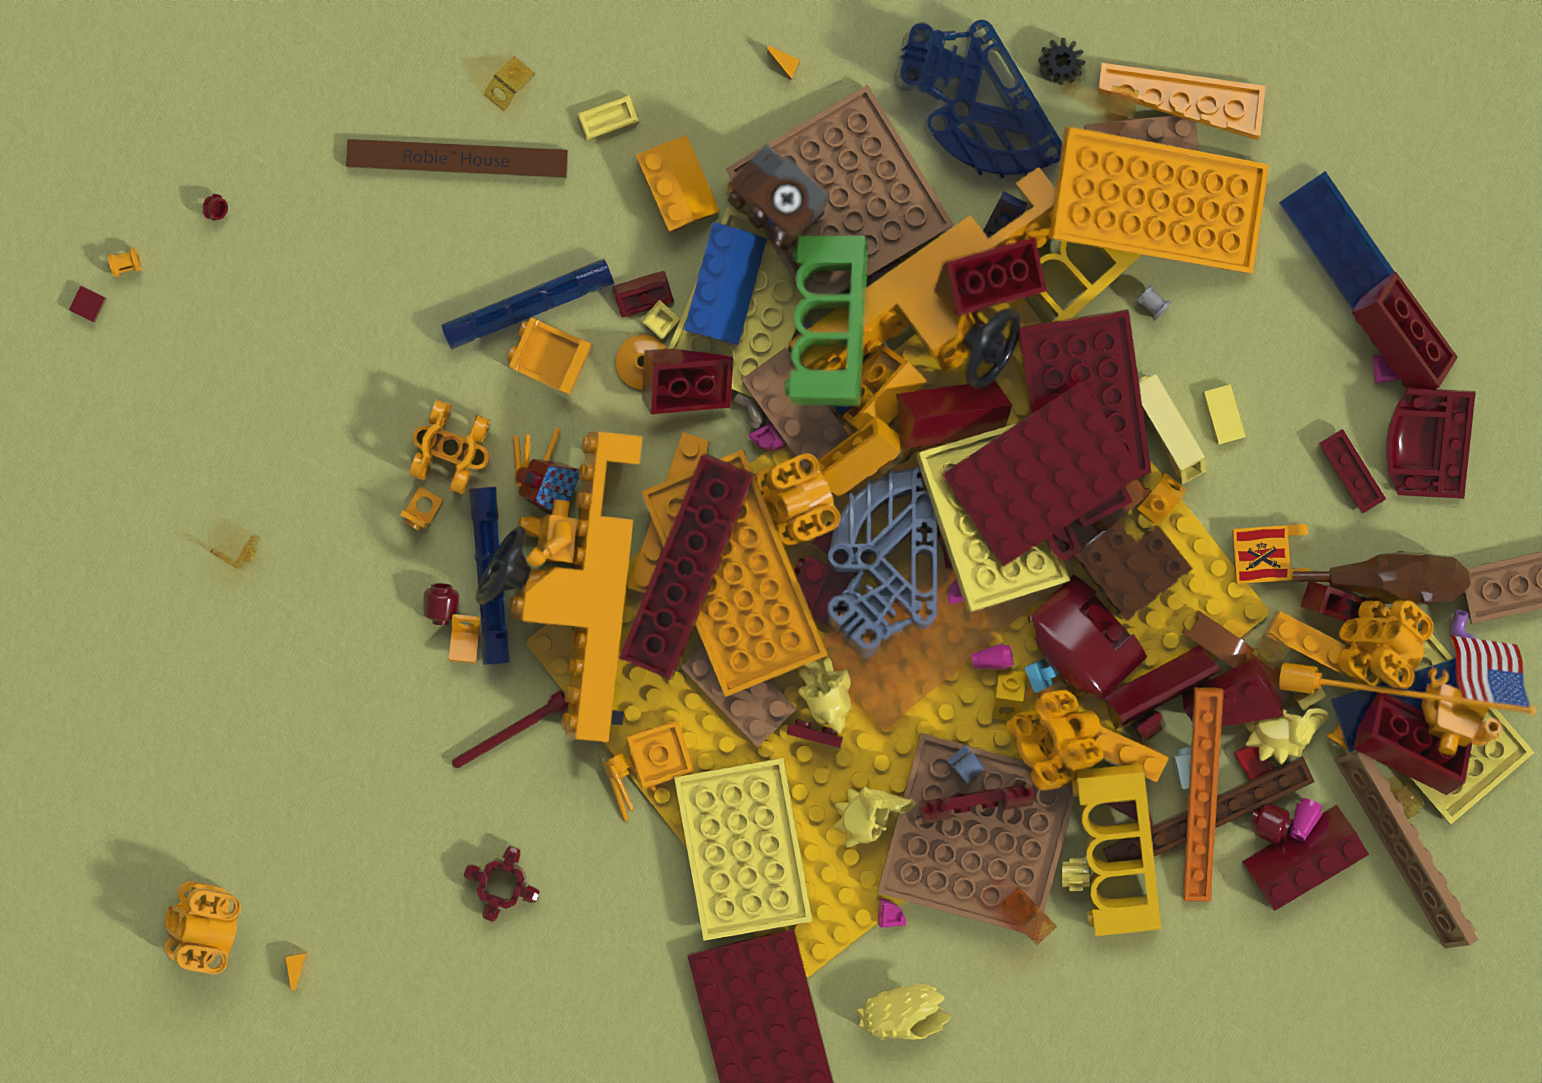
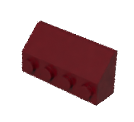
M1397 272L1389 275L1361 297L1351 312L1356 322L1367 333L1372 344L1377 347L1388 366L1393 369L1406 389L1408 387L1439 388L1458 358Z
M1378 692L1358 726L1354 749L1448 795L1466 782L1472 743H1469L1467 746L1457 745L1454 755L1440 752L1439 746L1442 738L1429 733V724L1425 720L1423 711L1388 693Z
M1335 805L1322 813V816L1305 841L1294 839L1290 836L1289 832L1286 840L1281 839L1276 844L1271 843L1242 860L1268 906L1273 911H1276L1365 858L1369 853L1339 807Z

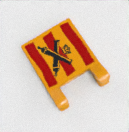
M1307 524L1232 529L1236 584L1292 580L1293 571H1311L1310 568H1290L1288 536L1308 534Z

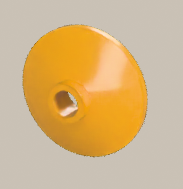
M636 335L627 339L620 346L616 355V369L620 378L627 385L643 390L644 367L638 365L639 357L644 356L645 350L667 349L666 346L659 339L650 335Z

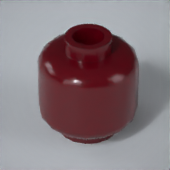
M432 584L431 588L427 589L423 595L424 616L432 620L434 625L449 624V621L452 620V615L459 614V593L453 589L451 584Z
M1270 803L1263 805L1260 810H1254L1250 820V824L1254 825L1253 832L1255 836L1275 844L1281 841V839L1286 840L1293 823L1286 809Z

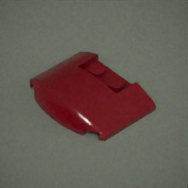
M1408 387L1392 414L1386 439L1387 467L1389 475L1396 486L1395 490L1398 495L1464 499L1476 392Z
M1073 575L1070 577V581L1064 583L1028 617L1029 624L1032 621L1034 623L1037 635L1034 637L1035 642L1051 667L1077 690L1098 695L1096 699L1103 700L1147 658V655L1134 634L1130 635L1095 595L1097 592L1080 578Z

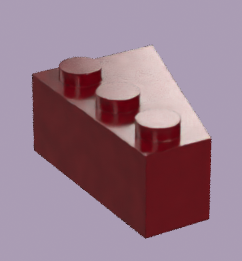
M1256 658L1195 687L1223 689L1221 727L1284 716L1282 700ZM1194 688L1182 694L1184 711L1191 722L1193 720Z

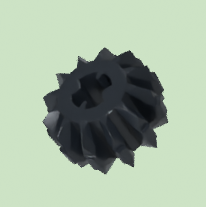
M1061 38L1060 47H1058L1056 41L1051 40L1049 44L1052 50L1047 47H1043L1041 50L1047 57H1040L1038 63L1047 64V66L1043 67L1040 73L1045 74L1050 71L1051 74L1047 81L1052 82L1054 77L1057 76L1059 86L1063 85L1064 77L1071 84L1074 82L1072 73L1076 76H1081L1082 71L1076 66L1085 65V60L1077 59L1084 52L1082 49L1073 51L1076 46L1075 41H1072L1069 47H1066V38ZM1062 56H1065L1067 58L1066 63H1069V66L1063 65L1061 68L1056 65L1058 60H1055V57L1060 59Z

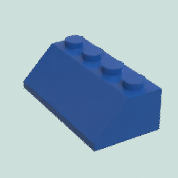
M713 222L684 328L686 332L734 345L739 344L767 238Z

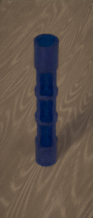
M603 258L494 304L443 323L441 327L451 350L475 341L474 339L482 338L517 324L520 321L585 296L589 292L593 293L615 284L606 260Z
M496 487L469 489L471 521L474 526L476 551L474 559L477 564L478 585L489 561L499 547L497 521L499 520ZM505 591L498 592L489 603L480 605L483 665L510 663L508 629H506L504 610Z

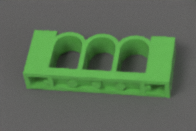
M798 236V245L793 246V260L799 266L796 283L804 299L795 309L794 321L802 337L793 346L792 361L797 370H791L790 379H786L785 394L789 396L793 405L860 406L868 242L865 236ZM820 271H852L850 295L811 294L806 291L807 280L811 275ZM850 308L848 333L810 332L804 328V320L808 313L814 309ZM815 346H848L846 371L808 370L802 366V357L808 349Z

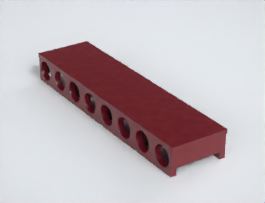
M706 453L701 455L618 659L665 677L667 680H673L756 474Z

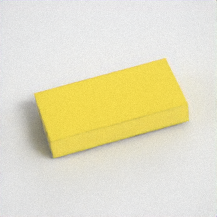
M629 95L578 113L587 140L639 122Z
M1231 384L1203 392L1218 445L1246 437Z

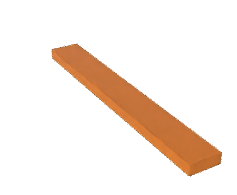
M1194 688L1183 901L1211 902L1223 704L1222 688Z

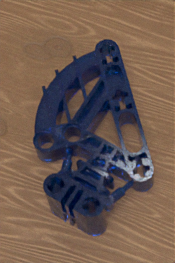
M977 20L968 27L966 32L933 31L930 25L918 23L905 34L901 46L902 53L898 58L901 60L897 64L894 75L895 85L902 91H910L918 86L920 92L928 93L935 99H941L947 103L926 117L924 128L948 153L962 163L974 168L979 176L984 171L997 174L1001 180L1005 178L1004 175L1022 174L1025 177L1029 172L1034 171L1038 167L1042 169L1060 162L1063 143L990 22ZM977 29L985 30L986 33L983 35V39L982 37L976 38L974 36ZM921 35L923 40L916 41L914 37ZM964 37L967 39L964 58L956 54L958 46L953 45L951 50L944 48L945 41ZM989 41L993 42V44L989 45L984 50L981 49L985 42L986 44ZM989 50L997 51L1002 57L1015 80L1013 88H1007L1002 84L988 60L987 54ZM983 68L1008 109L975 101ZM912 73L914 78L907 80L905 75ZM936 79H943L942 87L948 86L950 79H958L953 100L943 95V92L934 86ZM1020 88L1022 92L1011 98L1009 94ZM1019 99L1028 102L1025 109L1019 110L1017 108V105L1020 103ZM962 102L967 106V116L961 117L955 112L956 103ZM933 117H940L944 120L945 127L942 131H937L932 127L931 121ZM965 122L974 139L965 134L958 126ZM975 124L993 128L1006 150L988 147ZM1004 131L1024 136L1030 148L1015 150ZM1049 136V140L1040 145L1038 144V141ZM1048 147L1056 149L1057 152L1053 154L1054 157L1046 156L1045 152L1048 151Z

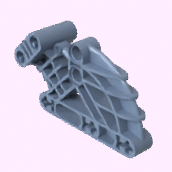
M919 465L916 468L899 470L893 473L892 469H888L887 475L876 479L872 483L871 479H867L866 487L858 492L855 497L853 493H850L849 503L840 516V523L834 529L827 559L829 568L836 573L857 575L855 579L852 578L842 596H836L830 601L826 621L837 635L842 633V640L845 642L848 639V646L863 658L875 655L880 640H887L890 635L903 630L902 627L912 623L918 629H927L933 624L936 617L937 518L927 488L926 491H921L922 479H920V475L922 473ZM911 495L910 505L892 521L893 500ZM887 503V527L871 541V515ZM866 522V544H855L857 535ZM923 527L928 535L925 545L920 546L922 535L918 532ZM909 535L910 584L885 559ZM839 552L844 553L848 561L844 564H837L833 560V555ZM864 553H870L875 557L876 561L871 565H866L861 561L860 557ZM920 554H925L931 559V591L928 593H920L915 585L916 556ZM863 574H868L879 587L873 589L870 585L864 586L866 594L861 596L857 592L861 584L860 579ZM895 602L910 618L889 625L884 618L886 615L891 619L895 617L896 612L892 608ZM921 602H926L925 613L928 614L926 620H921V616L916 615L920 612ZM836 610H841L843 616H837ZM869 638V642H871V644H865V640L863 639Z

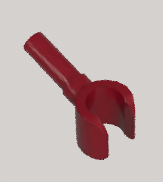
M938 530L937 540L942 545L944 552L945 569L952 568V563L945 542L940 539L941 534Z

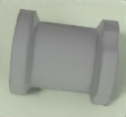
M1152 284L1135 301L1137 305L1141 304L1152 314L1154 321L1172 303L1169 300L1165 301L1156 293Z

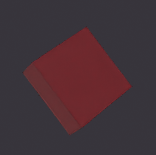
M80 285L69 311L95 323L107 298Z

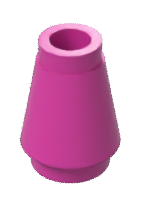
M1001 643L972 653L974 669L1007 670V667L1014 666L1011 645Z
M1302 798L1301 802L1297 803L1290 832L1291 837L1299 841L1306 840L1322 816V806L1319 803L1307 798Z

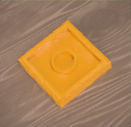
M678 720L625 736L641 789L675 779L674 777L694 773Z

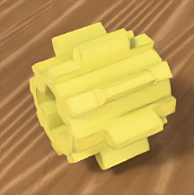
M1070 858V862H1063V887H1069V891H1083V887H1090L1091 868L1088 862H1083V858Z

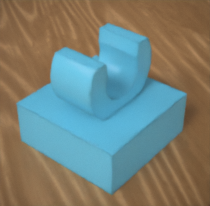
M1044 659L1024 667L1034 693L1054 684L1052 678L1058 675L1051 665L1046 666Z

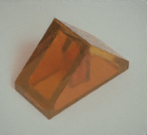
M1019 886L999 904L1004 912L1037 946L1057 927Z

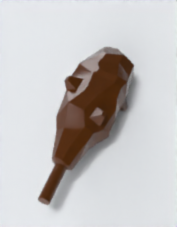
M1397 551L1395 553L1378 554L1363 562L1333 567L1329 571L1292 572L1293 582H1329L1331 587L1359 593L1372 601H1381L1383 604H1393L1396 601H1411L1416 605L1453 602L1471 584L1469 571L1456 558L1425 552L1408 553Z

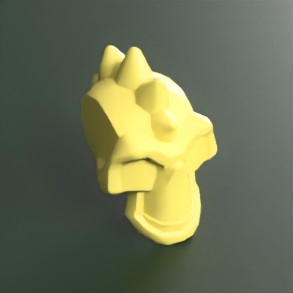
M827 655L799 667V676L804 679L806 685L800 687L798 693L807 701L808 707L818 723L829 724L832 729L841 733L842 729L845 728V716L851 708V700L848 693L851 681L846 669L834 671L832 660Z
M1319 708L1308 709L1302 718L1298 715L1287 714V711L1283 709L1284 716L1246 722L1244 725L1251 733L1246 745L1259 748V759L1261 761L1266 760L1272 755L1280 764L1284 763L1288 755L1300 758L1302 750L1310 743L1317 729L1328 719V712Z
M864 786L860 792L848 789V802L835 805L842 818L834 825V829L845 834V846L847 848L859 843L866 844L875 841L881 835L882 830H886L885 824L894 811L906 814L915 807L916 803L913 799L908 800L894 796L883 789L879 791L877 789H869L867 786Z

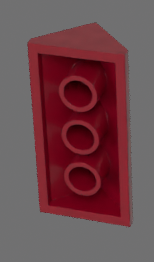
M1031 237L944 261L934 292L956 317L1046 292L1047 288L1036 238Z
M996 380L980 389H974L969 384L896 393L904 449L956 442L1004 428L1007 425L1012 409V403Z
M1197 646L1110 692L1104 698L1115 730L1210 680L1220 670L1219 667L1200 646Z

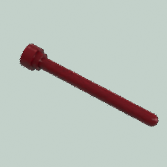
M561 690L552 694L551 699L547 701L548 704L452 760V766L460 768L553 713L556 715L567 712L568 702H565V695Z

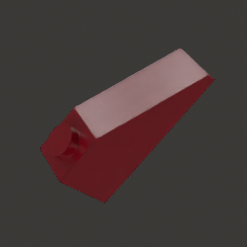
M1308 582L1300 607L1346 622L1350 619L1360 618L1359 608L1364 601L1368 600L1323 584Z

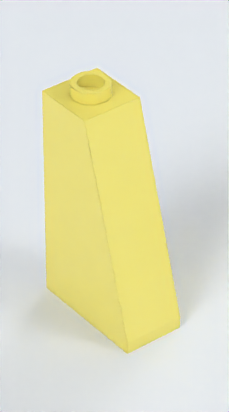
M1155 374L1151 377L1149 375L1141 377L1139 385L1143 414L1183 485L1206 472L1205 456L1158 376Z

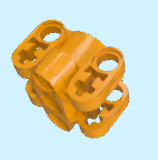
M436 400L428 421L433 426H419L413 433V443L423 453H416L409 475L425 480L434 457L457 464L455 466L454 478L448 490L464 495L472 475V471L468 470V468L480 470L487 467L490 463V452L487 448L478 444V442H484L491 419L476 414L471 432L467 438L445 431L453 405ZM427 430L421 444L419 442V435L422 431ZM449 440H455L458 443L459 449L455 455L450 456L445 452L444 447ZM477 449L483 451L485 456L483 463L480 465L472 463Z
M802 454L756 473V480L785 547L824 534L836 528L840 523V514L833 504L829 485L821 474L818 461L813 455ZM802 459L807 460L811 466V470L807 475L804 468L799 464ZM791 470L793 475L785 477L784 472ZM764 478L767 479L768 487H763L761 484ZM823 511H828L832 515V523L829 526L824 525ZM813 522L815 527L807 529L805 524ZM787 529L790 536L784 538L782 533Z
M1364 601L1359 608L1360 618L1346 621L1340 629V638L1350 646V648L1342 650L1340 654V668L1357 684L1376 686L1382 678L1391 687L1408 688L1413 683V671L1418 667L1423 658L1424 640L1429 639L1433 633L1431 618L1411 601H1396L1391 606V609L1381 601ZM1419 621L1422 623V632L1420 634L1418 633ZM1368 668L1371 670L1370 681L1367 680ZM1400 669L1403 673L1401 682H1399L1398 680V672Z
M1060 690L1043 694L1035 701L1036 711L1019 713L1007 721L1006 724L1007 732L1017 741L1020 757L1028 766L1033 768L1031 771L1032 781L1041 790L1066 786L1075 779V770L1091 767L1103 758L1101 746L1092 739L1100 728L1098 716L1092 711L1076 713L1078 702L1075 696L1067 690ZM1041 771L1046 775L1048 780H1046L1043 777Z
M185 881L177 889L176 896L179 903L175 906L170 905L166 913L165 928L170 936L165 940L164 952L184 969L219 974L226 969L228 964V955L235 939L237 918L241 910V904L235 896L229 894L222 887L195 881ZM191 887H193V890L188 894V897L184 896L185 891L189 892L191 890ZM201 895H203V904H201V902H202V899H200ZM229 899L234 903V908L230 913H228L231 903ZM177 943H179V945L175 948V951H173L171 949L172 945H177ZM219 954L221 957L220 964L215 968L208 967V964H211Z

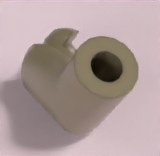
M738 392L734 402L747 408L749 416L747 420L748 425L752 428H759L765 422V413L754 398Z

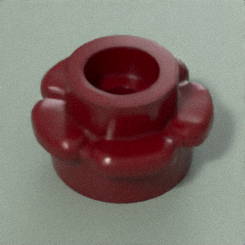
M213 194L204 200L203 215L205 218L215 221L221 220L226 216L228 203L221 195Z

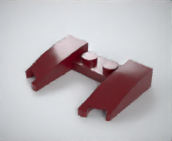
M1026 783L919 801L922 824L950 820L952 809H954L955 814L971 811L970 806L982 805V809L998 807V802L1003 801L1004 810L1033 805L1034 794L1032 787Z

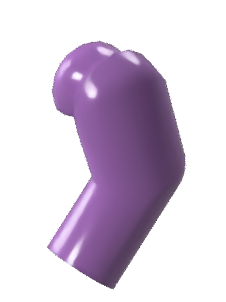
M1455 611L1450 634L1451 636L1476 639V637L1468 634L1465 630L1469 615L1466 611Z

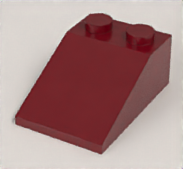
M673 348L645 350L642 400L651 415L730 408L733 357Z

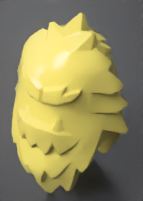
M923 984L900 986L893 990L883 991L869 998L864 1008L856 1010L861 1019L859 1027L865 1029L871 1036L881 1040L886 1038L924 1039L928 1035L943 1030V1025L950 1020V1014L942 1012V1008L937 1006L945 997L941 993L936 992L937 989L934 986Z

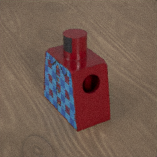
M535 458L530 461L528 468L521 467L516 473V481L521 484L519 495L551 515L554 500L570 502L579 480V469L562 462Z

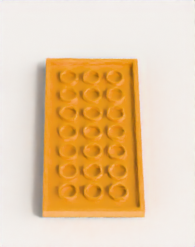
M1065 127L1049 239L1253 274L1269 164Z
M744 449L720 459L754 473ZM695 469L641 491L663 547ZM756 477L695 624L725 697L829 655L765 503Z

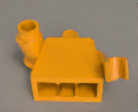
M554 500L552 515H545L542 518L532 515L520 516L518 526L526 530L527 536L539 537L537 548L535 547L526 558L534 567H539L544 561L560 564L573 562L577 519L568 517L570 502Z
M1435 668L1429 670L1428 676L1432 682L1427 685L1425 693L1462 698L1459 689L1445 684L1448 680V674L1445 670L1442 671V676L1439 679H1435L1437 671ZM1425 698L1422 700L1421 707L1425 720L1429 724V733L1442 738L1439 751L1444 754L1454 755L1457 745L1467 746L1469 743L1481 746L1487 744L1488 741L1496 740L1500 736L1501 724L1498 720L1489 719L1482 722L1489 707Z

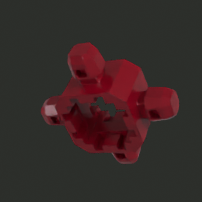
M510 845L503 855L504 861L496 858L488 862L484 870L480 869L481 866L473 864L467 865L463 876L467 880L474 883L479 881L476 891L480 900L489 902L488 905L485 904L482 913L483 918L488 921L494 922L501 911L498 909L499 907L508 909L516 905L519 897L523 898L522 901L535 903L540 891L536 887L528 885V887L524 886L527 876L522 867L515 865V862H519L521 850L517 847ZM493 868H499L518 876L510 899H504L485 891Z

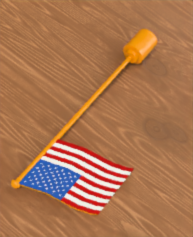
M1450 636L1456 653V679L1462 698L1322 679V673H1318V667L1284 662L1280 673V690L1314 694L1315 690L1320 689L1321 684L1525 712L1529 713V716L1534 715L1536 712L1535 707L1529 704L1524 688L1523 659L1517 644Z

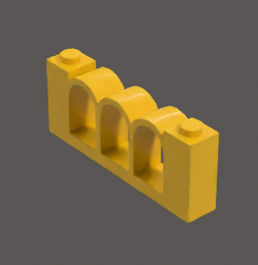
M1060 241L1057 254L1052 253L1042 256L1040 258L1041 264L1049 261L1059 263L1083 288L1084 292L1065 310H1062L1047 292L1036 295L1056 316L1052 321L1073 318L1141 255L1097 247L1113 266L1091 284L1067 257L1065 249L1067 242ZM1009 303L979 310L980 312L975 317L981 324L987 323L1000 310L1009 308ZM1010 321L1001 333L1005 336V343L1009 335ZM1018 338L1011 355L1018 365L1023 363L1020 338Z
M1143 763L1077 770V780H1072L1074 797L1079 796L1080 805H1082V823L1084 829L1089 833L1086 841V858L1090 868L1094 871L1090 878V893L1093 900L1092 910L1087 911L1089 927L1095 928V936L1161 930ZM1136 800L1137 823L1100 826L1093 823L1088 817L1090 810L1098 804ZM1140 836L1142 859L1102 862L1092 853L1095 846L1102 841ZM1144 873L1146 895L1111 899L1102 896L1097 891L1099 883L1105 878Z

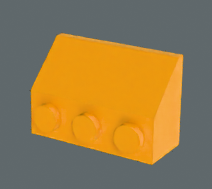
M687 136L660 144L636 155L670 234L720 212Z
M882 344L862 364L860 406H827L856 431L876 416L888 425L899 414L896 393L918 391L927 380L908 361Z

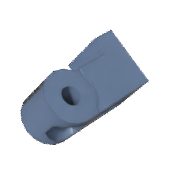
M964 745L947 759L948 763L965 783H968L985 768L967 745Z

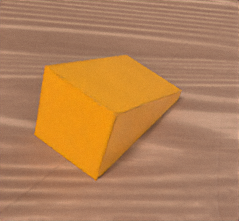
M768 46L767 51L792 80L800 59Z
M308 952L287 955L285 957L291 991L297 989Z

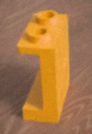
M531 317L529 322L524 320L518 332V336L522 337L518 347L512 346L507 357V361L510 362L509 368L571 395L593 345Z

